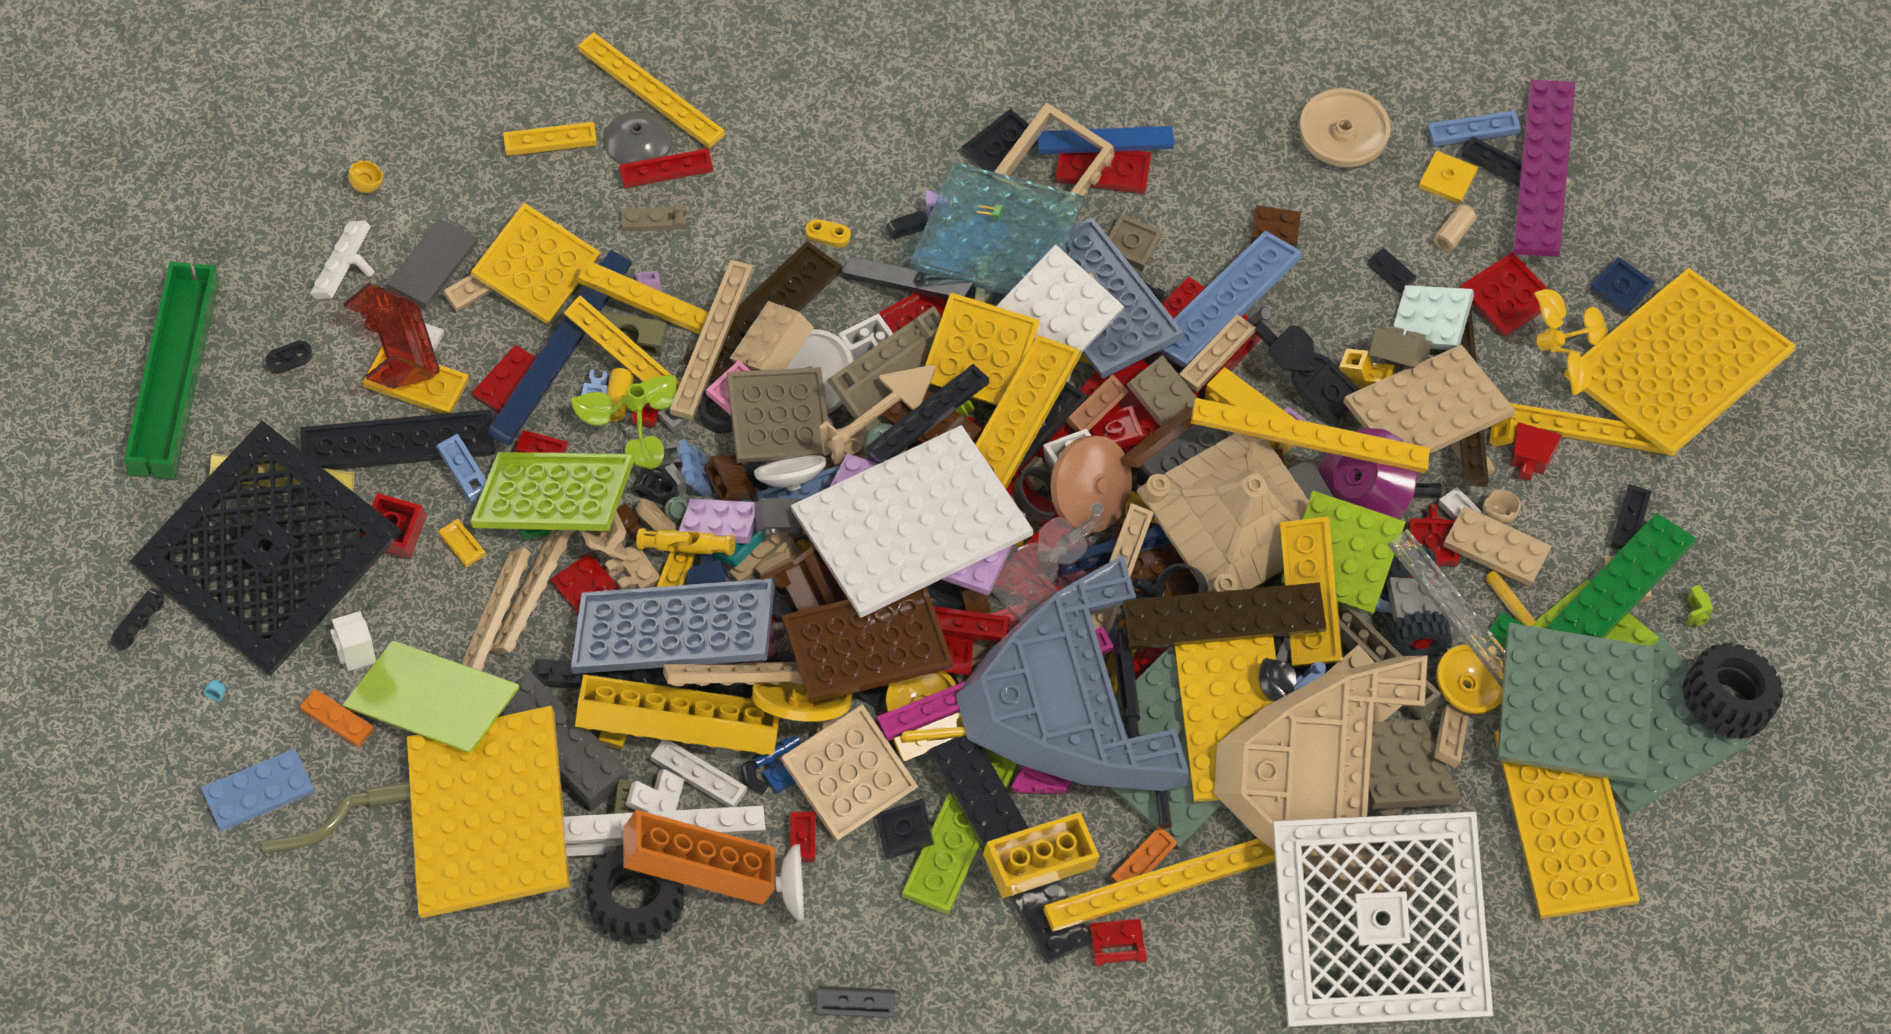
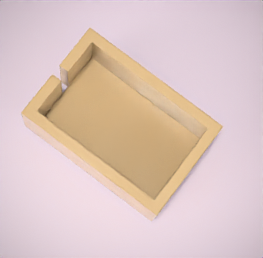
M768 301L730 359L734 363L739 360L751 371L787 369L814 327L800 312Z

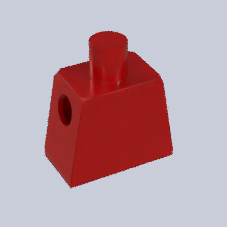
M1518 422L1513 443L1511 465L1520 468L1519 478L1528 481L1532 479L1534 472L1541 475L1544 474L1558 449L1561 434Z

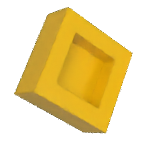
M1509 418L1492 425L1489 443L1493 447L1514 443L1517 422Z

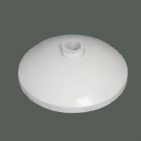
M809 455L777 460L758 467L754 474L755 478L773 487H787L789 491L801 488V484L812 480L824 469L826 459L823 456Z
M795 844L783 860L781 876H776L777 892H782L785 906L793 917L798 921H804L800 844Z

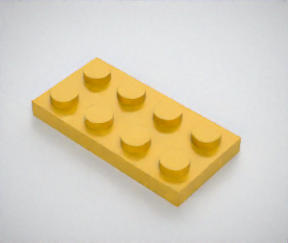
M382 346L363 381V387L440 414L453 412L469 382V375Z

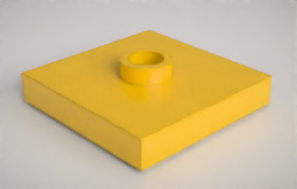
M1436 150L1418 188L1461 204L1477 173L1478 167Z

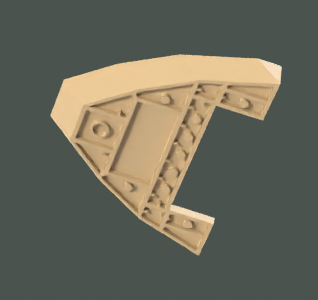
M1399 656L1324 675L1264 707L1217 744L1214 794L1258 839L1273 850H1275L1274 821L1367 817L1374 703L1424 707L1427 656ZM1360 844L1344 846L1353 853ZM1335 845L1318 847L1328 854ZM1301 847L1302 855L1309 847ZM1364 847L1355 855L1365 865L1374 857L1371 854H1365ZM1339 848L1330 856L1340 866L1349 858ZM1313 849L1305 857L1315 868L1323 860ZM1382 855L1391 864L1398 857ZM1403 858L1394 866L1404 876L1412 869V866ZM1378 859L1369 867L1379 877L1387 869ZM1352 860L1344 868L1353 878L1362 870ZM1326 861L1318 871L1327 879H1330L1337 870ZM1303 865V872L1309 876L1311 871ZM1391 871L1383 879L1392 889L1401 881ZM1415 871L1408 878L1413 884ZM1366 872L1358 880L1367 890L1376 882ZM1341 874L1332 882L1343 891L1350 884ZM1314 875V876L1312 877V878H1314V879H1317V880L1323 882V881L1320 880L1316 875ZM1405 883L1397 891L1407 892V901L1414 893ZM1354 885L1348 891V893L1353 895L1363 894ZM1378 885L1372 891V893L1387 892L1381 885Z

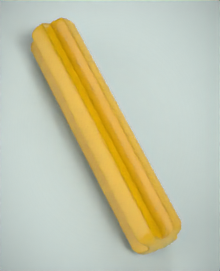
M1495 570L1488 573L1486 581L1515 619L1523 625L1533 626L1536 621L1500 574Z

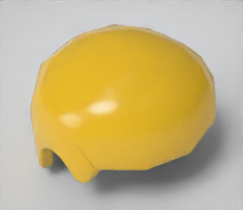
M359 161L351 165L348 179L352 187L357 191L371 193L375 192L382 184L383 171H380L378 166L370 161Z

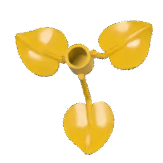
M1553 290L1537 291L1534 294L1539 301L1543 319L1549 327L1545 330L1546 332L1537 335V345L1541 351L1551 350L1552 353L1561 352L1568 354L1567 367L1572 395H1577L1591 383L1592 370L1590 363L1586 357H1580L1579 351L1560 347L1565 343V338L1584 333L1588 334L1590 344L1595 346L1608 335L1604 316L1596 307L1587 308L1583 316L1586 328L1564 334L1562 331L1556 330L1563 325L1562 318L1566 315V306L1563 298L1558 292Z

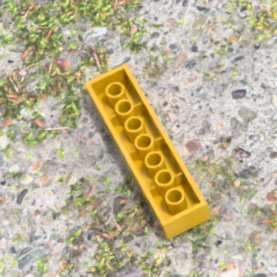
M583 675L575 727H581L586 730L608 731L609 733L631 734L636 737L645 736L659 740L680 741L685 744H701L712 748L722 747L734 751H750L761 755H774L779 717L763 711L750 698Z

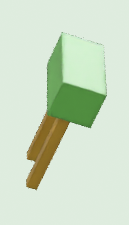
M996 204L995 208L979 206L981 209L993 210V213L981 211L976 213L991 215L993 220H1000L1003 205Z

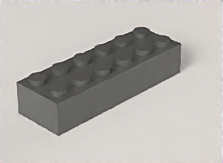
M530 671L515 682L520 688L498 717L552 705L555 713L560 780L592 812L614 794L619 779L629 781L628 769L589 730L575 727L576 717Z

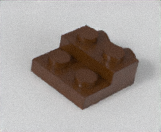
M1256 205L1250 245L1264 231H1267L1296 248L1301 212Z

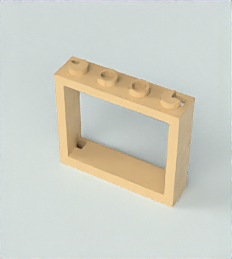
M1046 102L995 170L993 176L995 182L1051 219L1062 224L1069 217L1073 216L1075 212L1074 207L1077 203H1082L1088 195L1087 190L1091 184L1095 185L1102 175L1100 172L1103 168L1111 164V160L1115 156L1113 145ZM1052 119L1058 121L1101 150L1059 208L1054 207L1009 177Z

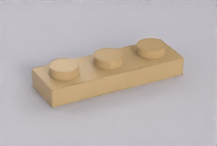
M1446 704L1441 713L1434 757L1456 768L1461 763L1468 714Z

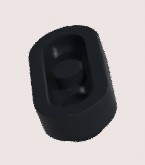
M298 340L276 348L266 356L267 368L272 373L280 374L307 364L313 356L311 346L306 341ZM299 353H304V355L300 357L297 356Z

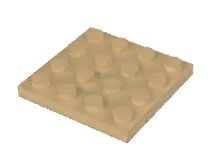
M863 704L780 758L835 842L918 788V785Z

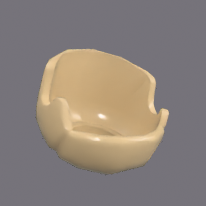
M1495 489L1485 498L1482 510L1484 515L1503 524H1508L1516 519L1521 508V502L1512 492Z

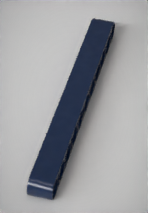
M611 250L600 266L624 275L628 272L632 261ZM587 286L580 294L597 311H602L610 299V296ZM567 316L564 317L488 430V436L508 447L514 441L586 334Z

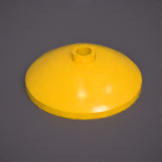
M1459 645L1448 650L1443 655L1437 666L1436 678L1441 693L1450 704L1466 713L1484 714L1494 710L1501 703L1504 669L1490 652L1474 645Z
M945 671L891 683L886 694L887 711L890 712L955 686L956 683Z

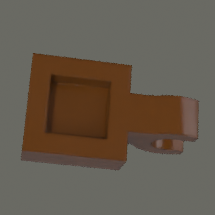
M624 503L616 511L626 532L637 543V533L642 528L639 525L640 518Z

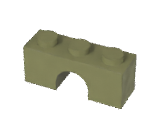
M598 311L626 336L636 338L637 345L649 356L661 358L667 337L666 322H661L657 319L638 318L634 315H620L611 311ZM592 339V346L601 347Z

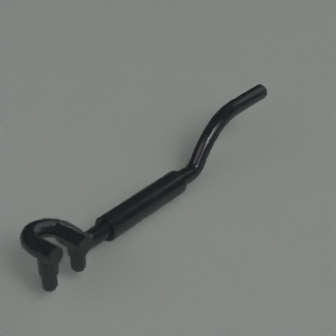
M1140 578L1133 580L1134 587L1140 590L1136 595V599L1153 598L1162 593V587L1157 582L1152 584ZM1125 623L1118 627L1115 632L1116 649L1113 652L1122 722L1126 723L1128 739L1140 737L1138 721L1141 718L1132 650H1129ZM1155 790L1159 827L1168 829L1172 826L1167 790Z

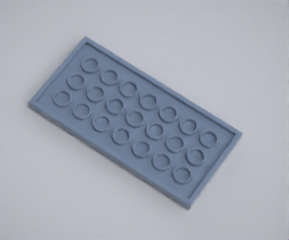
M1093 217L1012 256L1013 263L1018 266L1019 271L1025 277L1056 244L1088 274L1092 273L1095 280L1124 306L1123 311L1082 352L1102 379L1184 338L1183 330Z
M771 578L583 592L571 663L572 672L577 674L662 668L664 664L704 665L767 660L775 589L774 580Z

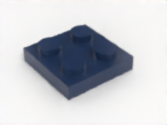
M1617 257L1591 284L1589 290L1627 316L1654 288L1655 282L1620 257Z

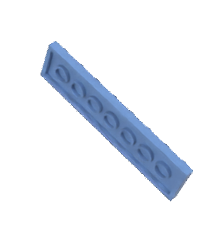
M1264 231L1174 318L1175 322L1183 330L1184 338L1157 352L1179 366L1186 368L1236 315L1242 317L1302 258V251Z

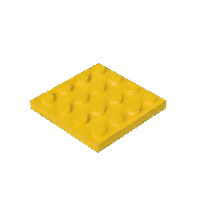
M523 203L473 268L471 275L549 325L580 284L577 283L578 277L586 261L589 260L596 263L601 252L526 203Z
M950 293L925 365H935V372L930 385L942 388L974 364L989 377L990 383L971 398L998 406L1032 346L1041 321Z

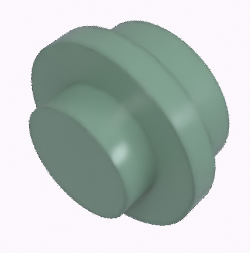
M672 497L665 504V513L669 519L680 521L685 515L688 504L681 497Z

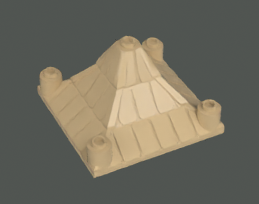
M1239 433L1232 434L1163 475H1152L1146 484L1137 489V493L1148 509L1154 512V518L1185 564L1198 569L1204 575L1208 584V592L1252 589L1283 572L1280 522L1303 520L1309 502L1267 439ZM1191 571L1196 580L1198 581L1196 575L1193 573V571Z

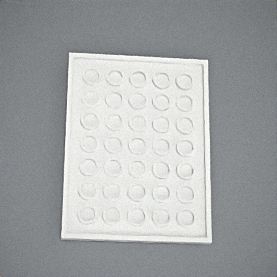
M962 425L791 505L793 514L860 618L1033 535L1032 527Z

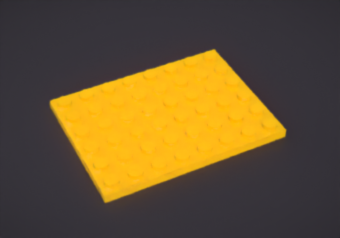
M1687 268L1582 356L1587 358L1592 370L1591 383L1583 391L1672 457L1795 351L1796 345L1696 272ZM1567 368L1564 372V377L1570 381Z
M552 705L497 717L471 753L418 734L407 737L418 914L421 918L570 887L555 713Z

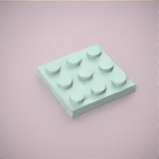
M1405 285L1394 326L1403 328L1404 334H1406L1407 330L1425 334L1426 340L1432 341L1430 349L1450 350L1457 347L1461 343L1474 297L1473 290Z

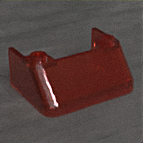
M368 283L343 303L345 308L361 314L362 323L367 330L379 333L387 358L366 375L367 380L395 389L432 379L439 374L440 368L421 310L412 299Z

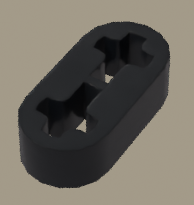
M918 211L891 220L886 225V230L890 238L896 240L928 229L931 223L926 212Z

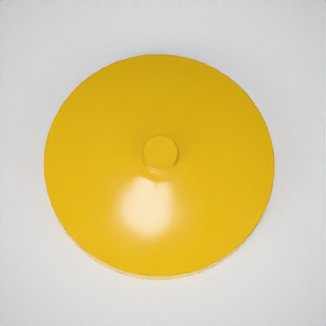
M758 682L753 685L752 700L760 709L777 717L796 721H824L847 713L851 708L852 693L809 704L803 684L794 682H782L781 684Z

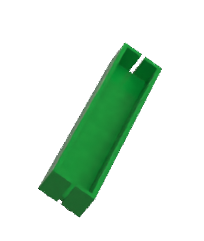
M169 261L124 456L128 475L150 477V473H153L155 478L176 479L220 282L216 265L195 264L194 269L197 280H194L190 263Z

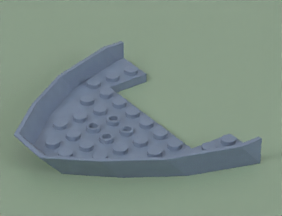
M1124 555L1052 595L1034 608L989 650L956 694L968 740L1022 766L1083 785L1156 791L1187 786L1189 771L1176 729L1127 739L1090 615L1091 611L1123 605L1124 600L1136 599Z

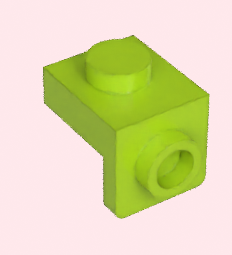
M1697 585L1690 589L1687 597L1689 604L1694 610L1690 612L1686 621L1688 627L1695 624L1697 626L1706 624L1713 611L1709 595L1702 590L1700 585Z

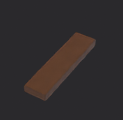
M1186 406L1122 456L1120 460L1123 466L1140 467L1193 425L1191 423L1193 407Z

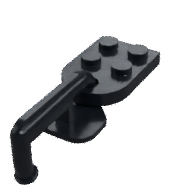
M1266 306L1262 307L1248 319V322L1255 326V333L1270 347L1269 354L1271 358L1283 370L1291 371V381L1296 391L1333 426L1349 410L1344 404L1345 396L1360 389L1329 358L1322 354L1314 353L1313 339L1301 327L1296 325L1289 326L1277 337L1262 322L1271 318V310Z

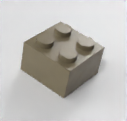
M1384 325V328L1376 327L1369 355L1416 367L1419 363L1428 359L1432 341L1426 340L1425 334L1408 330L1404 334L1403 328Z

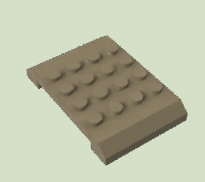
M934 306L827 379L855 420L892 393L879 380L880 375L924 367L926 365L942 319ZM929 385L927 391L935 394L941 388ZM879 415L863 427L862 431L866 435L876 425L890 423Z

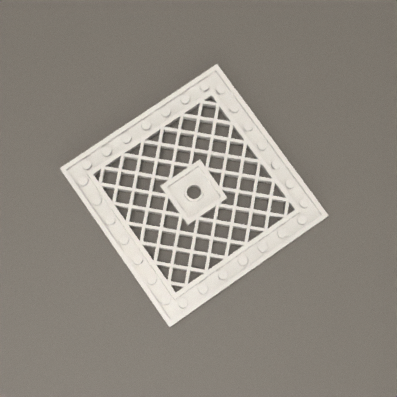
M1476 812L1273 822L1287 1027L1493 1016ZM1436 840L1429 849L1419 842ZM1445 840H1451L1452 846H1450ZM1394 842L1410 843L1402 850ZM1372 843H1385L1378 852L1369 845ZM1439 843L1450 852L1443 861L1432 853ZM1360 844L1353 853L1344 845ZM1335 845L1328 854L1318 847ZM1388 845L1399 854L1392 864L1381 855ZM1413 845L1424 853L1417 863L1406 854ZM1301 847H1309L1302 855ZM1363 847L1374 856L1367 865L1355 856ZM1337 848L1349 857L1342 866L1338 865L1330 857ZM1312 849L1323 858L1316 868L1305 859ZM1427 856L1438 865L1431 874L1420 866ZM1452 856L1454 872L1445 865ZM1401 858L1405 859L1412 866V869L1405 876L1394 867ZM1376 859L1387 867L1380 877L1369 868ZM1351 860L1362 869L1355 878L1344 870ZM1326 861L1337 870L1330 879H1327L1318 871ZM1303 865L1311 871L1305 880L1303 878ZM1440 869L1452 877L1445 886H1442L1433 878ZM1415 870L1426 878L1419 888L1408 879ZM1390 871L1401 880L1394 889L1383 881ZM1365 872L1376 881L1369 890L1358 882ZM1339 874L1343 875L1350 882L1343 892L1332 883ZM1314 875L1325 883L1318 893L1307 885V882ZM1454 881L1456 897L1447 890ZM1429 882L1440 890L1433 900L1422 892ZM1404 883L1415 892L1408 901L1407 892H1397ZM1353 885L1363 893L1354 895L1355 902L1346 895ZM1378 885H1381L1387 891L1386 893H1372ZM1327 887L1331 888L1339 896L1332 905L1320 896ZM1304 889L1313 896V899L1307 905H1305ZM1443 894L1454 903L1447 912L1436 904ZM1418 895L1428 903V906L1422 913H1419L1410 905ZM1341 899L1352 907L1345 917L1334 909ZM1316 900L1327 909L1320 918L1309 910ZM1456 906L1458 922L1450 916V913ZM1431 907L1442 916L1435 925L1424 917ZM1408 910L1417 917L1410 926ZM1330 912L1341 921L1333 931L1322 922ZM1354 912H1356L1357 928L1348 921ZM1378 912H1384L1388 915L1389 923L1386 926H1381L1376 922L1375 917ZM1306 915L1315 922L1308 932ZM1445 919L1456 928L1449 937L1445 936L1438 929ZM1419 921L1430 929L1423 939L1412 930ZM1318 925L1329 934L1322 944L1310 935ZM1343 925L1347 926L1354 933L1347 943L1336 934ZM1458 932L1460 948L1451 941ZM1433 933L1444 941L1437 951L1426 942ZM1410 936L1419 943L1412 952L1402 945L1411 943ZM1331 938L1342 946V949L1336 956L1324 947ZM1356 938H1358V946H1368L1361 955L1350 947V944ZM1308 940L1317 947L1310 957ZM1376 945H1393V946H1392V947L1388 950V952L1385 954V953H1384L1380 948H1378ZM1447 945L1458 954L1451 963L1440 955ZM1422 946L1433 955L1425 965L1414 956ZM1396 948L1407 956L1400 966L1389 957ZM1370 949H1373L1382 957L1375 967L1363 958ZM1345 950L1356 958L1349 968L1338 960ZM1320 951L1331 960L1323 970L1312 961ZM1460 958L1462 965V973H1460L1454 967V965ZM1410 959L1421 968L1414 978L1403 970V967ZM1435 959L1439 960L1446 967L1439 977L1428 968ZM1384 961L1395 969L1388 979L1377 971ZM1359 962L1370 971L1363 980L1359 979L1352 972ZM1334 963L1345 972L1337 982L1326 973ZM1310 966L1319 973L1312 983ZM1449 971L1460 979L1453 989L1442 980ZM1423 972L1434 980V983L1427 990L1417 982V979ZM1398 973L1409 981L1402 991L1391 983ZM1373 974L1384 983L1376 993L1365 984ZM1347 976L1358 984L1351 994L1340 986ZM1322 977L1333 986L1326 995L1322 994L1315 987ZM1437 984L1447 991L1444 993H1431ZM1463 984L1464 991L1456 992L1457 989ZM1413 985V986H1414L1416 989H1418L1422 994H1405V993H1406V992L1410 989V987ZM1386 987L1396 994L1379 996ZM1361 988L1371 995L1354 997ZM1337 989L1345 998H1329V996ZM1312 992L1320 999H1312Z

